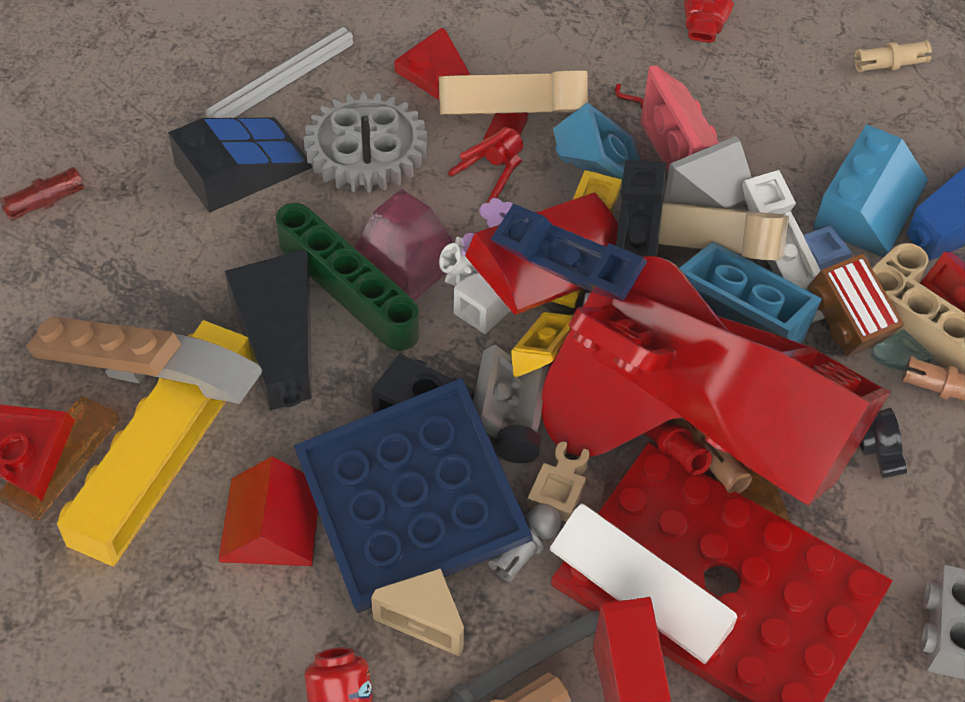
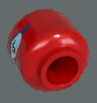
M337 647L323 650L315 654V661L306 667L304 676L308 702H373L368 662L364 657L354 654V649Z

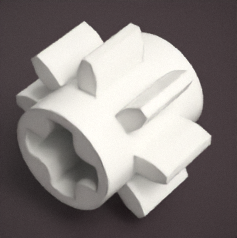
M456 237L455 243L445 246L439 259L440 269L448 273L445 282L454 286L458 285L465 278L479 273L462 254L464 245L460 237Z

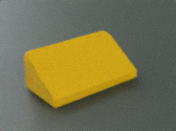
M543 312L511 350L514 377H520L554 361L571 330L568 324L573 315Z

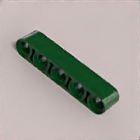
M288 203L277 211L276 224L279 246L285 254L305 249L308 259L309 276L386 346L393 350L403 351L417 344L419 340V308L417 303L307 206L300 203Z

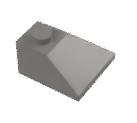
M735 136L670 163L663 202L748 211L742 183L744 180L752 178L741 141Z

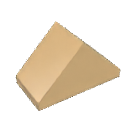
M441 569L375 590L371 597L373 620L460 656L464 646V626Z

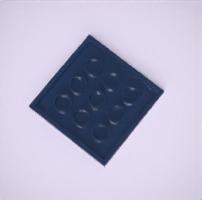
M462 378L294 445L357 614L372 608L371 597L376 589L441 569L443 576L447 577L533 541L530 529Z

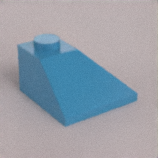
M589 103L584 104L553 128L557 143L555 149L560 159L566 164H573L583 172L588 170L621 179L623 182L625 160L641 161L635 137Z

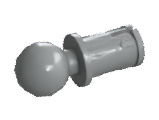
M542 503L529 510L526 516V523L532 534L533 541L497 555L488 561L492 570L500 567L495 573L506 582H512L515 575L534 554H541L544 547L540 540H548L558 534L561 528V516L553 506Z

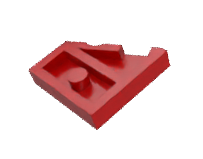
M442 27L394 60L396 73L437 100H439V77L470 75L447 31Z

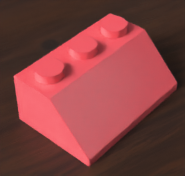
M650 66L641 124L662 162H666V169L669 173L670 163L716 145L719 141L717 140L714 127L709 125L704 118L700 103L693 99L687 87L658 66Z

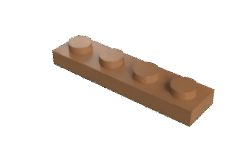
M50 316L48 320L38 327L37 333L26 347L34 358L158 376L181 346V343L174 332Z

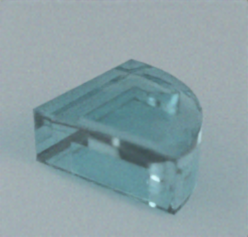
M905 329L875 346L871 353V357L879 363L902 371H913L905 368L910 356L930 364L934 357Z

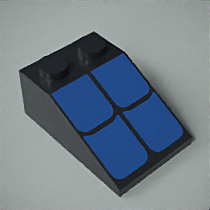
M275 117L202 118L168 132L175 166L209 213L312 168L311 163L307 162L305 154Z

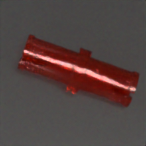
M71 167L45 180L38 178L31 181V186L0 198V202L4 204L2 208L7 217L14 221L42 207L45 210L54 206V202L70 194L82 191L85 187L82 184L83 180L76 168Z

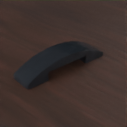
M625 160L616 246L641 257H657L666 162Z

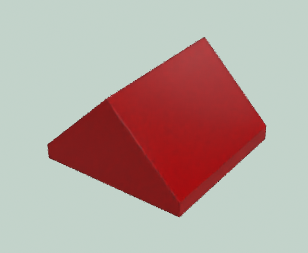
M271 456L231 478L219 552L220 563L313 566L319 512L303 472Z

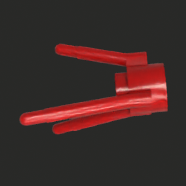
M502 128L495 135L462 152L460 159L463 161L448 171V175L450 177L455 176L483 157H486L493 165H506L486 203H489L492 198L499 197L513 170L522 163V159L518 156L523 150V141L520 135L511 128Z

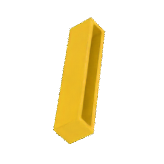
M205 320L201 322L193 334L188 335L189 337L204 340L231 350L252 361L249 339L244 335ZM159 378L157 385L149 396L142 398L138 403L134 417L126 428L120 430L114 436L110 450L100 464L90 469L85 485L74 500L68 501L62 508L57 525L66 547L114 567L226 401L205 397L198 385Z

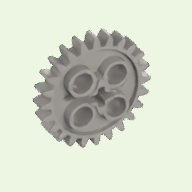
M365 92L361 93L359 100H354L349 94L346 95V103L343 104L333 99V109L321 106V116L312 115L311 125L305 127L304 146L307 162L312 163L315 174L322 172L324 182L335 178L336 188L338 189L344 184L349 183L351 192H355L359 185H364L367 193H371L373 185L376 184L383 191L387 190L388 181H392L399 186L401 185V175L412 178L413 168L421 169L422 158L427 156L428 139L424 120H418L417 110L408 112V103L406 102L395 106V97L393 96L386 102L381 101L380 93H377L373 100L367 98ZM363 120L369 122L371 163L369 164L363 162L361 128Z

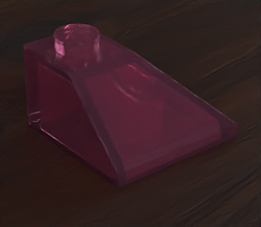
M400 189L373 212L355 249L415 301L446 274L440 269L439 259L445 246L454 242L432 208L403 189Z

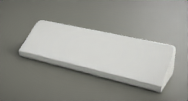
M582 503L574 510L550 547V551L618 601L651 597L657 629L704 664L707 663L734 628L737 614Z

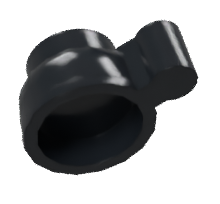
M892 408L880 410L859 444L861 452L864 456L876 455L882 478L907 474V467L902 453L901 433L895 413Z

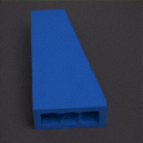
M965 167L916 208L906 233L913 244L921 247L927 253L930 261L940 257L944 252H952L965 246Z

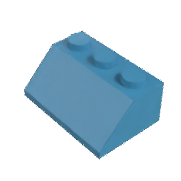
M866 124L826 190L813 228L818 230L831 225L843 241L885 257L894 246L928 182V178L903 139Z
M714 241L679 268L717 316L799 343L805 339L822 298Z

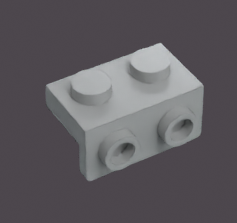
M497 345L483 350L473 403L486 433L497 439L498 432L510 425H522L538 432L543 404L541 397L542 389L548 374L549 364L520 377H514L512 357Z

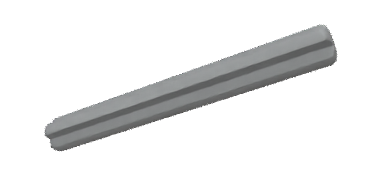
M340 27L208 107L205 111L206 118H235L351 47L354 43L351 31H348L345 27Z

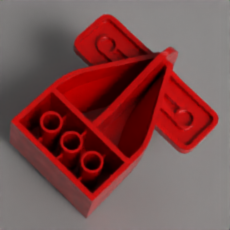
M643 256L647 263L624 301L591 292L584 306L576 309L568 324L571 330L548 371L541 396L543 400L541 413L546 431L557 446L562 441L566 442V452L569 454L581 456L583 449L589 450V457L598 456L627 443L671 419L683 417L706 435L704 439L707 443L723 452L731 454L745 466L809 506L837 483L891 392L813 347L717 316L683 272L671 261L664 258Z

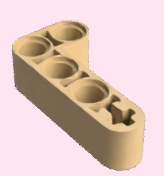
M558 71L552 74L439 77L440 115L575 112L588 103V71Z
M663 202L659 244L704 249L714 241L735 253H740L742 257L760 260H780L785 254L789 216Z
M911 243L895 246L872 268L904 323V326L895 334L947 369L950 365L958 368V373L965 375V313L920 284L928 264V255L921 247Z

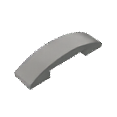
M175 334L181 346L160 374L154 377L198 385L203 395L207 398L240 404L263 371L258 364L231 350L204 340ZM111 369L104 371L110 378L139 384L146 376L144 374Z

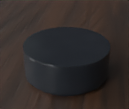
M510 425L498 432L495 451L499 457L506 461L529 463L539 457L541 437L529 427Z

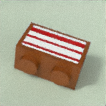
M863 253L822 269L807 286L811 293L822 298L818 310L822 312L830 326L832 339L842 348L846 357L887 341L904 326L903 321Z

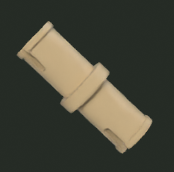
M928 40L900 45L897 42H889L885 47L857 49L854 57H860V60H854L859 73L883 68L894 71L899 70L900 66L929 63L931 55H925V53H931L932 50Z

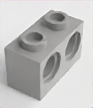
M944 565L935 582L928 581L925 588L923 607L930 610L929 623L925 624L922 632L921 651L928 653V672L965 680V649L958 647L952 641L956 640L965 646V605L955 600L957 598L965 603V569Z

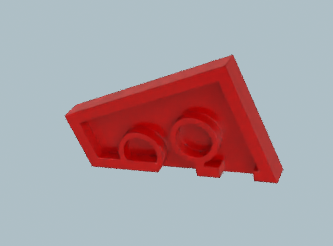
M0 404V478L42 502L75 419L65 411Z

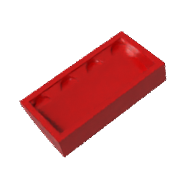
M596 192L535 212L543 215L551 224L605 247L609 243L616 246L619 224ZM499 225L476 232L465 254L469 262L514 315L584 289L544 271L494 243L491 238Z

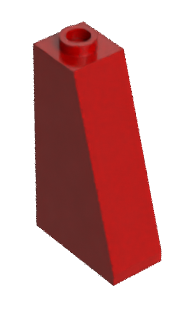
M651 597L601 603L593 651L605 702H672Z

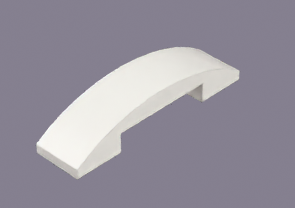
M780 170L744 180L742 187L748 211L789 216L784 257L780 260H767L772 272L809 291L807 286L817 276L820 269L791 212L796 203ZM817 310L812 323L825 319L820 310Z

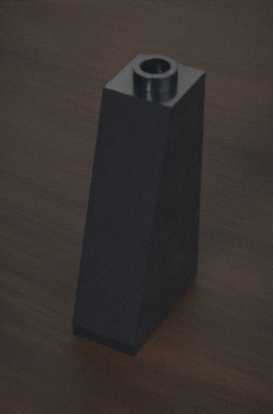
M305 249L226 270L225 276L229 297L242 334L249 339L252 361L258 364L263 371L258 378L270 411L281 407H292L302 401L312 399L310 277Z

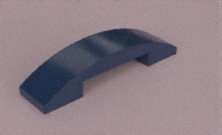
M514 203L491 238L494 243L567 282L602 296L623 301L647 263L643 257L609 243L605 247L555 226L543 215Z

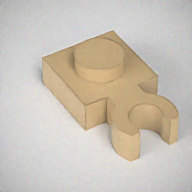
M562 441L555 450V467L543 463L528 496L527 508L531 509L542 503L551 505L558 510L561 520L567 522L574 512L585 487L586 477L580 475L587 469L589 450L583 449L579 459L569 460L565 457L567 443Z

